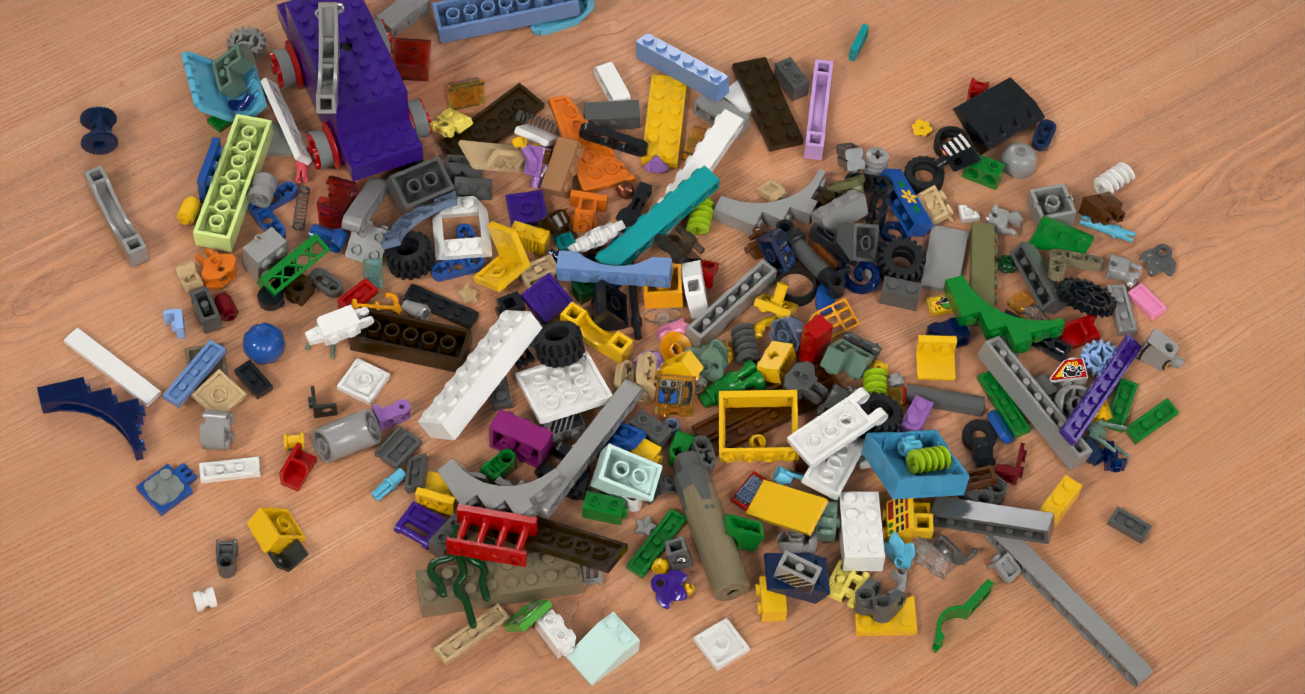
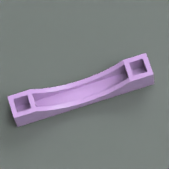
M815 59L804 158L822 160L833 61Z

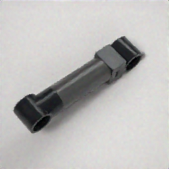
M787 219L778 221L776 229H782L788 237L787 242L794 251L795 257L826 288L827 295L833 299L843 297L846 282L844 276L851 272V267L847 265L835 272L810 246L799 228L794 230L792 221Z

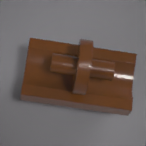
M758 227L752 229L753 234L749 236L750 241L754 239L755 241L748 243L744 251L746 254L750 252L753 259L757 260L763 257L756 238L766 234L767 231L766 229L761 231Z

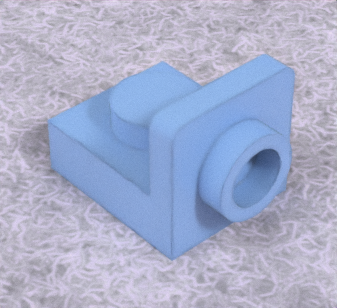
M182 309L163 311L165 324H171L172 332H176L178 339L185 338Z

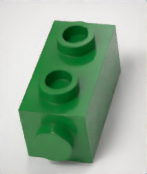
M587 491L582 507V518L621 525L622 519H626L628 514V507H625L626 499Z

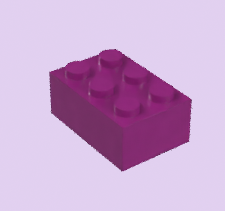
M500 409L489 426V447L498 451L511 449L515 453L517 460L537 468L540 463L546 464L552 454L553 432L546 427L533 424L528 419H522L510 411Z

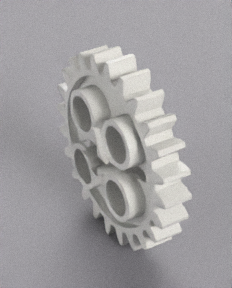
M622 220L614 224L610 222L604 226H598L576 239V243L568 246V249L574 252L581 251V253L591 248L595 249L617 236V232L626 227Z

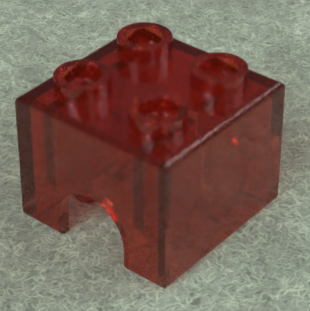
M329 175L326 185H329L327 190L330 193L328 197L320 196L317 201L319 225L330 229H342L343 217L360 193V190H357V183L355 181Z

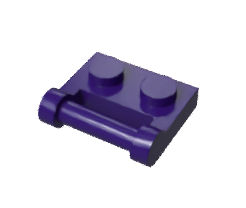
M413 501L396 523L393 531L398 534L402 533L421 544L422 548L429 550L428 540L447 520ZM408 522L429 535L425 538L405 525Z

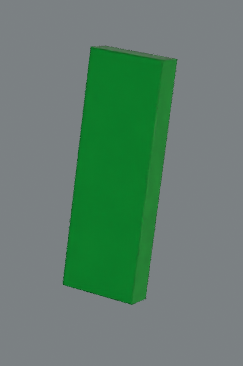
M1120 378L1110 405L1113 418L1106 422L1124 426L1139 384ZM1106 427V428H1109V429H1112V430H1114V431H1117V432L1122 433V429H1116V428Z
M1166 398L1126 426L1128 429L1124 431L1136 445L1177 416L1179 412L1171 401Z

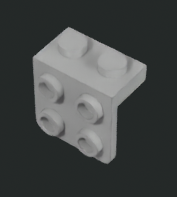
M369 221L361 234L352 231L345 256L379 267L385 253L381 242L387 231L390 232L391 227L380 224L378 228L373 226V222Z

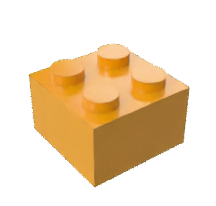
M673 264L670 288L644 286L645 309L683 307L682 264Z

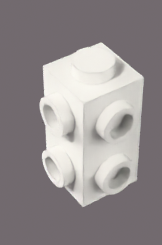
M551 609L535 622V629L559 659L562 656L570 655L574 651L576 636L571 629L566 628L561 615H556L553 609Z

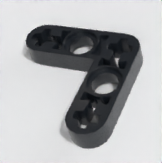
M849 173L846 175L845 179L860 175L862 173ZM864 174L866 179L862 183L864 192L872 193L868 215L866 216V224L879 225V229H881L885 223L894 184L887 177ZM872 179L871 186L866 188L867 180ZM878 183H879V184H883V185L886 184V187L884 186V187L882 188V187L878 186ZM883 199L882 206L877 208V201Z

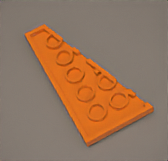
M567 95L549 98L548 103L561 137L576 140L583 146L584 152L582 158L579 159L576 174L581 191L592 193L616 187L624 180L628 183L635 182L636 178L626 170V166L616 158L611 148L584 140L579 136L580 125L589 122L582 117L579 109Z

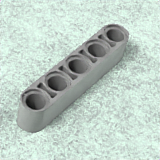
M373 176L368 179L345 213L342 220V229L362 233L388 193V188L385 184L386 180Z

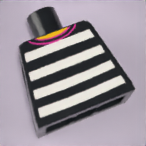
M962 131L940 146L939 149L943 156L937 158L934 162L939 170L949 165L952 171L956 172L981 159L973 143Z

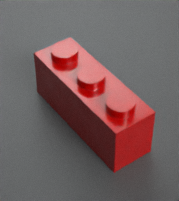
M821 314L803 326L798 357L801 362L809 361L813 365L821 362L831 343L833 325Z

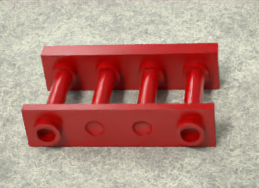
M458 504L457 523H460L456 538H446L448 554L513 566H527V551H523L527 536L536 537L537 517ZM469 525L480 527L475 542L464 540ZM488 529L500 530L495 545L484 544ZM508 532L520 534L515 549L503 547Z

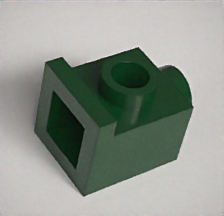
M571 281L570 292L578 303L583 305L593 299V286L596 283Z

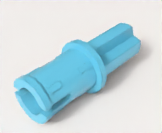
M397 468L388 478H384L383 482L371 492L373 498L380 501L390 491H394L395 487L406 478V473L401 468Z

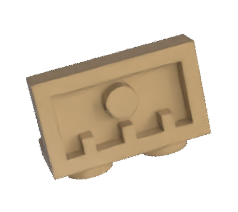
M934 185L917 194L918 199L934 225L947 218L950 222L954 221L951 216L954 212L949 204L946 205L944 200L947 198L942 189L938 190Z

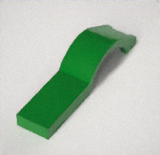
M987 579L964 605L948 607L941 613L935 627L932 651L937 653L943 646L942 641L945 639L941 625L952 618L967 620L991 594L994 586L992 581Z

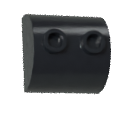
M603 279L598 281L593 286L591 305L594 309V315L592 316V321L603 330L617 331L627 328V295Z

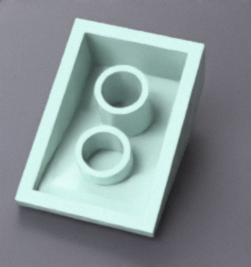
M608 444L600 452L590 486L609 494L652 502L662 465Z
M613 611L598 622L566 658L586 681L593 686L639 651L640 640Z

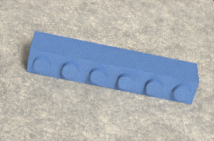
M649 33L635 41L637 59L716 102L729 93V76Z

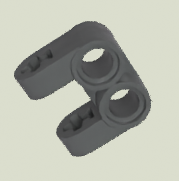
M995 473L998 484L978 491L965 492L964 495H958V498L1000 505L1005 501L1008 486Z
M869 578L855 592V611L860 615L872 614L874 621L887 623L904 606L907 595L897 589L889 596L884 594L877 595L881 583Z

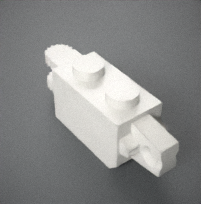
M349 305L319 316L317 326L305 332V337L309 345L322 342L325 346L337 344L341 340L355 337L361 333V329L372 325L374 319L371 316L365 318L369 314L368 308L362 307L354 310Z

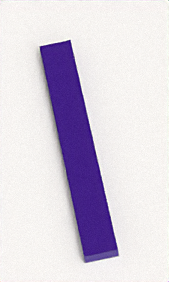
M1130 334L1125 335L1059 430V433L1071 446L1077 443L1142 348Z

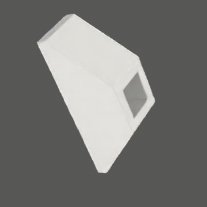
M700 260L682 264L684 289L692 319L698 318L709 308Z

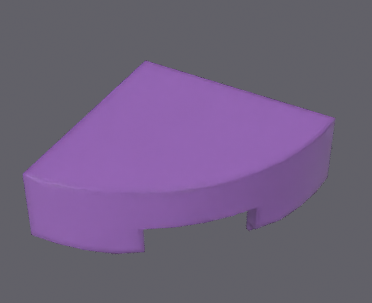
M658 155L653 157L643 167L652 173H662L669 169Z

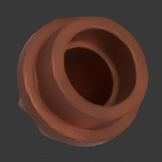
M626 180L615 189L618 197L623 199H629L634 194L632 183H628Z

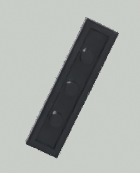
M411 284L403 296V301L408 299L413 302L426 304L432 314L471 330L479 317V312L415 284Z

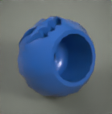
M265 322L250 327L244 334L242 343L246 356L253 362L262 365L277 361L283 354L286 345L281 329Z

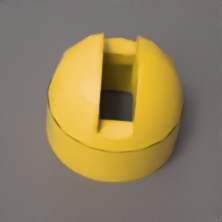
M755 434L750 437L749 445L751 448H764L766 439L763 435Z
M660 557L653 562L651 569L656 574H666L669 563L666 559L663 560Z

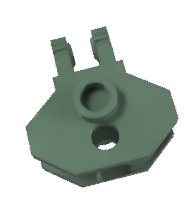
M712 339L706 346L702 345L701 348L687 347L685 349V352L691 350L704 368L701 373L708 381L714 382L723 376L724 370L728 367V348L721 340Z
M837 501L828 502L815 526L814 532L816 531L817 541L834 542L836 529H840L841 517H837Z

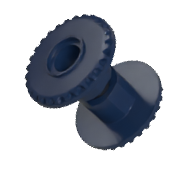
M96 106L88 108L81 113L80 123L91 131L81 139L83 150L93 155H105L117 148L118 139L112 134V127L117 122V116L114 111L109 108Z

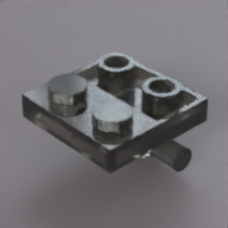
M678 225L675 230L682 238L678 235L658 234L654 239L659 244L658 247L662 251L667 252L676 264L701 261V258L692 250L693 248L699 254L705 251V248L698 242V239L691 232H687L681 225Z

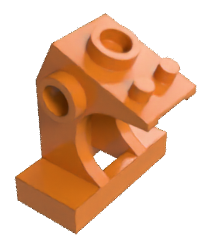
M571 189L570 206L575 207V214L571 216L570 225H573L574 232L586 233L597 227L598 218H596L597 211H607L608 195Z

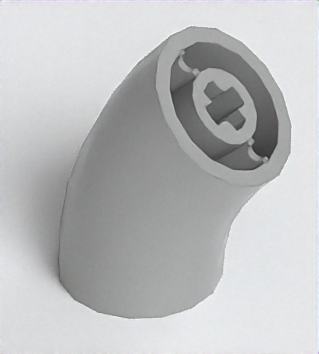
M364 409L314 429L312 431V442L321 460L329 464L355 452L380 444L381 430L374 413L370 409Z

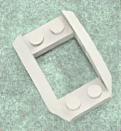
M475 196L458 197L456 206L432 215L436 261L492 256L491 237L486 226L489 224L488 212ZM479 216L481 237L444 240L442 218Z

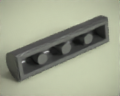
M909 383L906 392V404H911L917 395L933 402L934 409L979 417L982 415L985 399L983 396Z

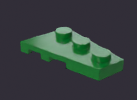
M1043 215L1028 243L1035 245L1040 250L1051 251V249L1057 248L1086 254L1094 240V236Z

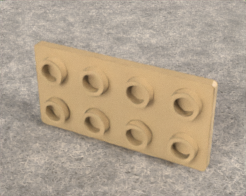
M460 140L458 143L473 169L524 173L526 158L514 145Z

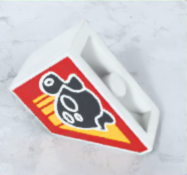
M1083 358L1064 360L1049 380L1058 390L1067 385L1086 386L1088 374Z

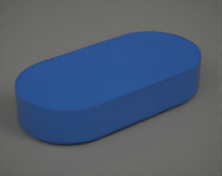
M991 410L987 414L988 420L999 438L1009 445L1014 441V436L1001 415L996 410Z

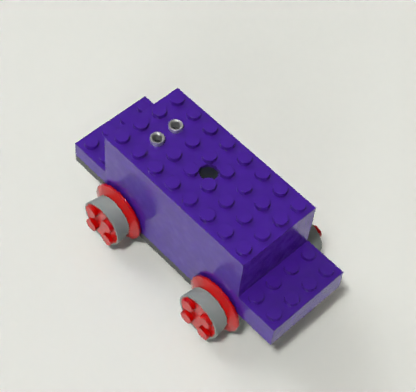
M290 0L277 4L278 19L288 40L285 41V49L272 50L269 53L272 62L271 70L274 75L277 74L278 78L276 79L279 88L285 89L295 83L300 89H303L305 86L316 110L319 63L318 3L338 2L340 43L339 104L335 114H317L322 123V130L311 131L306 134L309 144L307 149L310 156H314L313 162L316 170H323L334 165L339 171L342 166H346L352 181H356L422 160L423 148L419 138L428 137L432 134L429 125L431 118L429 113L424 111L425 107L422 99L416 98L408 102L407 89L391 57L393 53L390 44L392 37L390 32L385 30L384 20L379 18L373 20L364 0Z

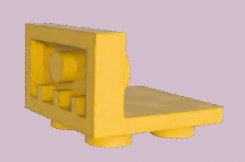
M918 335L916 343L918 380L955 381L954 353L957 345V336Z
M429 471L427 474L426 488L417 487L415 492L416 503L427 509L451 516L455 513L459 504L440 474Z

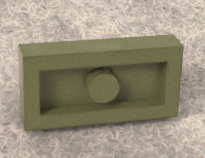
M864 174L830 183L825 189L832 191L837 198L846 194L847 189L849 191L854 189L864 194L862 183L866 179Z

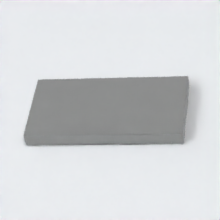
M938 225L932 226L926 254V264L921 279L922 289L944 293L945 280L961 276L968 231Z

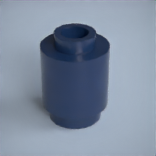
M1084 437V441L1093 450L1087 462L1097 466L1106 457L1104 451L1092 437Z

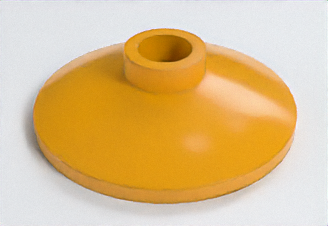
M677 331L666 333L660 341V352L664 361L684 353L687 347H692L689 339Z

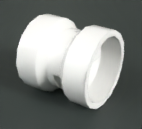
M213 587L206 588L205 593L200 591L192 592L197 612L203 611L208 605L211 608L218 606Z

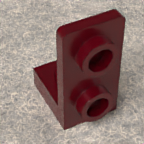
M1021 442L1015 467L1007 464L996 465L995 473L1006 483L1016 485L1018 478L1022 479L1024 467L1021 466V461L1025 462L1027 450H1024L1025 443Z

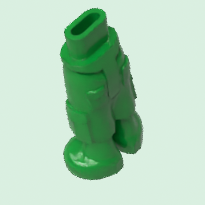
M748 360L744 362L743 367L739 371H730L717 381H714L713 384L704 389V393L698 395V399L704 408L711 405L714 407L719 404V391H746L747 388L753 386L757 390H765L766 383L760 371H757L754 362ZM748 376V378H746L745 380H743V381L740 380V379H742V378Z

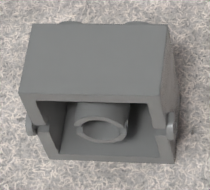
M1065 183L1029 190L1026 204L1036 227L1043 215L1069 226L1073 225L1076 210L1073 205V196L1069 195Z
M270 227L261 235L257 234L252 242L243 247V267L258 281L261 276L287 256V241L273 227Z

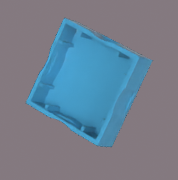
M937 430L866 434L861 453L892 499L964 495L970 476L950 450V468L941 471H930L928 473H916L915 475L909 473L905 456H901L898 452V444L902 441L901 438L915 435V440L921 441L922 448L943 445L949 450L947 443Z

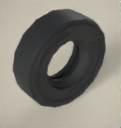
M975 419L965 425L962 431V442L968 450L972 451V433L974 431H982L986 436H991L994 447L997 433L991 423Z

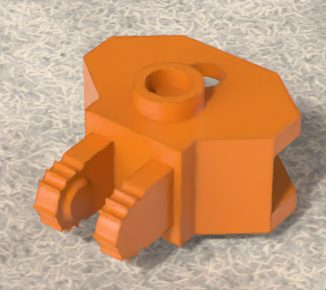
M207 247L204 250L208 257L207 259H204L200 254L195 256L196 261L203 268L201 273L203 285L208 287L209 290L221 289L236 278L238 267L235 265L237 260L233 254L214 253Z

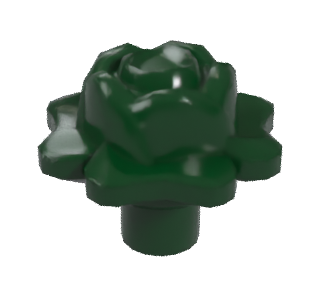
M1002 255L1001 258H997L998 269H1001L1002 273L1012 274L1014 270H1018L1011 255Z

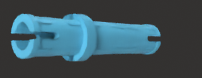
M1088 215L1081 217L1088 222L1080 220L1079 225L1111 235L1114 239L1119 238L1131 244L1134 239L1127 235L1134 238L1136 232L1121 228V225L1118 224L1116 226L1112 224L1104 226L1101 223L1093 224L1091 216Z

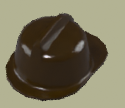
M568 208L555 210L546 215L538 222L537 227L549 230L552 235L567 233L570 230L568 225L571 223V219L566 211Z

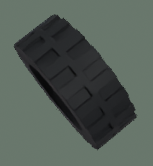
M914 157L905 166L904 175L916 195L934 185L938 190L942 188L945 171L944 168L940 170L937 168L934 162L935 158ZM919 170H925L932 173L933 179L930 182H921L915 178V173Z

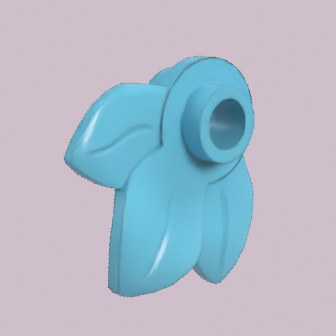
M897 532L890 536L889 542H884V551L887 557L894 561L898 569L902 567L908 570L912 565V559L915 557L914 544H904Z

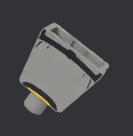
M1154 328L1142 344V348L1135 357L1137 360L1161 371H1164L1169 364L1179 369L1184 362L1183 358L1176 355L1179 345L1156 328Z

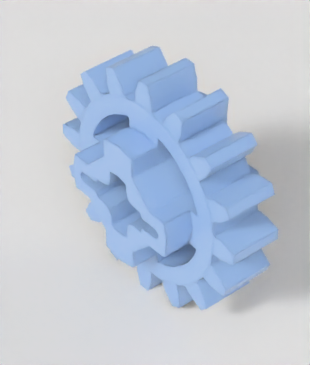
M1100 339L1099 343L1092 340L1091 345L1086 343L1085 348H1082L1080 358L1084 360L1087 373H1092L1091 377L1100 373L1115 351L1116 345L1111 347L1109 346V341L1104 344L1102 339Z

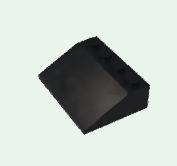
M1011 77L953 108L980 155L1026 131L1045 118L1036 101Z

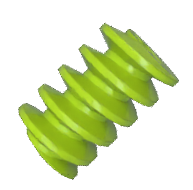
M710 197L690 212L686 227L689 233L694 235L709 233L715 203L711 201Z
M872 368L865 371L863 374V388L871 394L872 392H877L878 394L884 393L887 396V371L882 368Z
M943 445L912 449L906 457L907 470L913 475L916 473L934 472L936 470H947L951 466L949 450Z

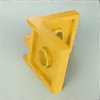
M491 221L486 226L499 255L474 275L473 279L479 285L500 292L514 279L518 278L531 264L517 231Z

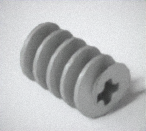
M879 147L870 148L866 153L863 174L879 176L884 169H887L889 161L888 152ZM872 179L867 180L870 184H872Z

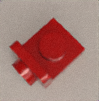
M701 259L705 288L711 289L714 276L719 270V263Z

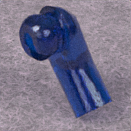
M247 92L242 100H229L227 106L232 111H245L255 97Z

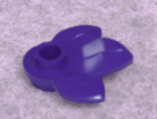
M671 570L666 575L657 574L652 578L651 588L656 592V601L660 606L669 609L672 600L682 601L687 599V593L681 584L687 579L688 575L679 570ZM659 580L664 581L662 587L657 586Z

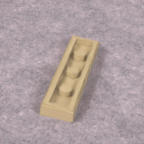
M497 603L476 618V628L472 629L469 627V624L436 646L433 652L447 666L504 626L511 617Z

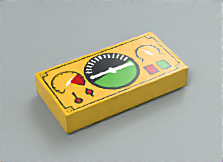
M946 295L926 298V304L931 317L953 313Z

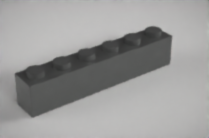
M943 496L936 497L930 513L933 514L934 527L1049 544L1055 527L1054 513Z

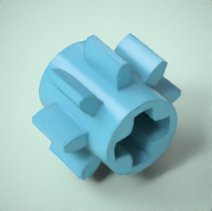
M915 435L901 438L902 441L898 444V452L901 456H905V460L910 450L922 448L921 441L915 440Z

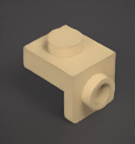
M193 261L175 267L179 283L185 292L194 291L204 286Z

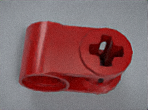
M972 78L966 101L988 90L990 82L984 83Z

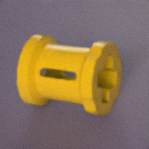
M304 432L295 435L283 434L285 451L294 448L297 442L302 444V449H305Z

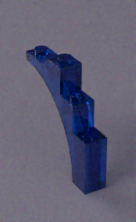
M84 377L37 387L43 414L58 411L78 412L102 419L115 427L125 437L133 450L136 461L144 459L142 451H146L144 439L139 440V435L142 434L140 425H144L143 417L146 416L144 405H139L138 398L118 403L117 394H112L111 387L91 392L90 384L85 383Z

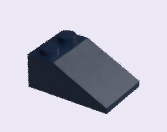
M784 553L764 554L767 591L814 604L830 595L827 558L810 553H793L822 567L811 594H808L773 577Z

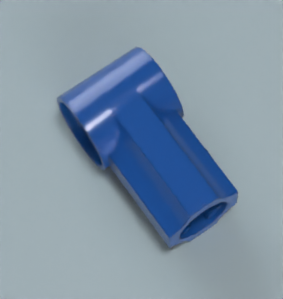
M312 224L308 234L309 238L316 233L330 251L334 253H340L349 238L347 232L340 228L332 230L318 224Z

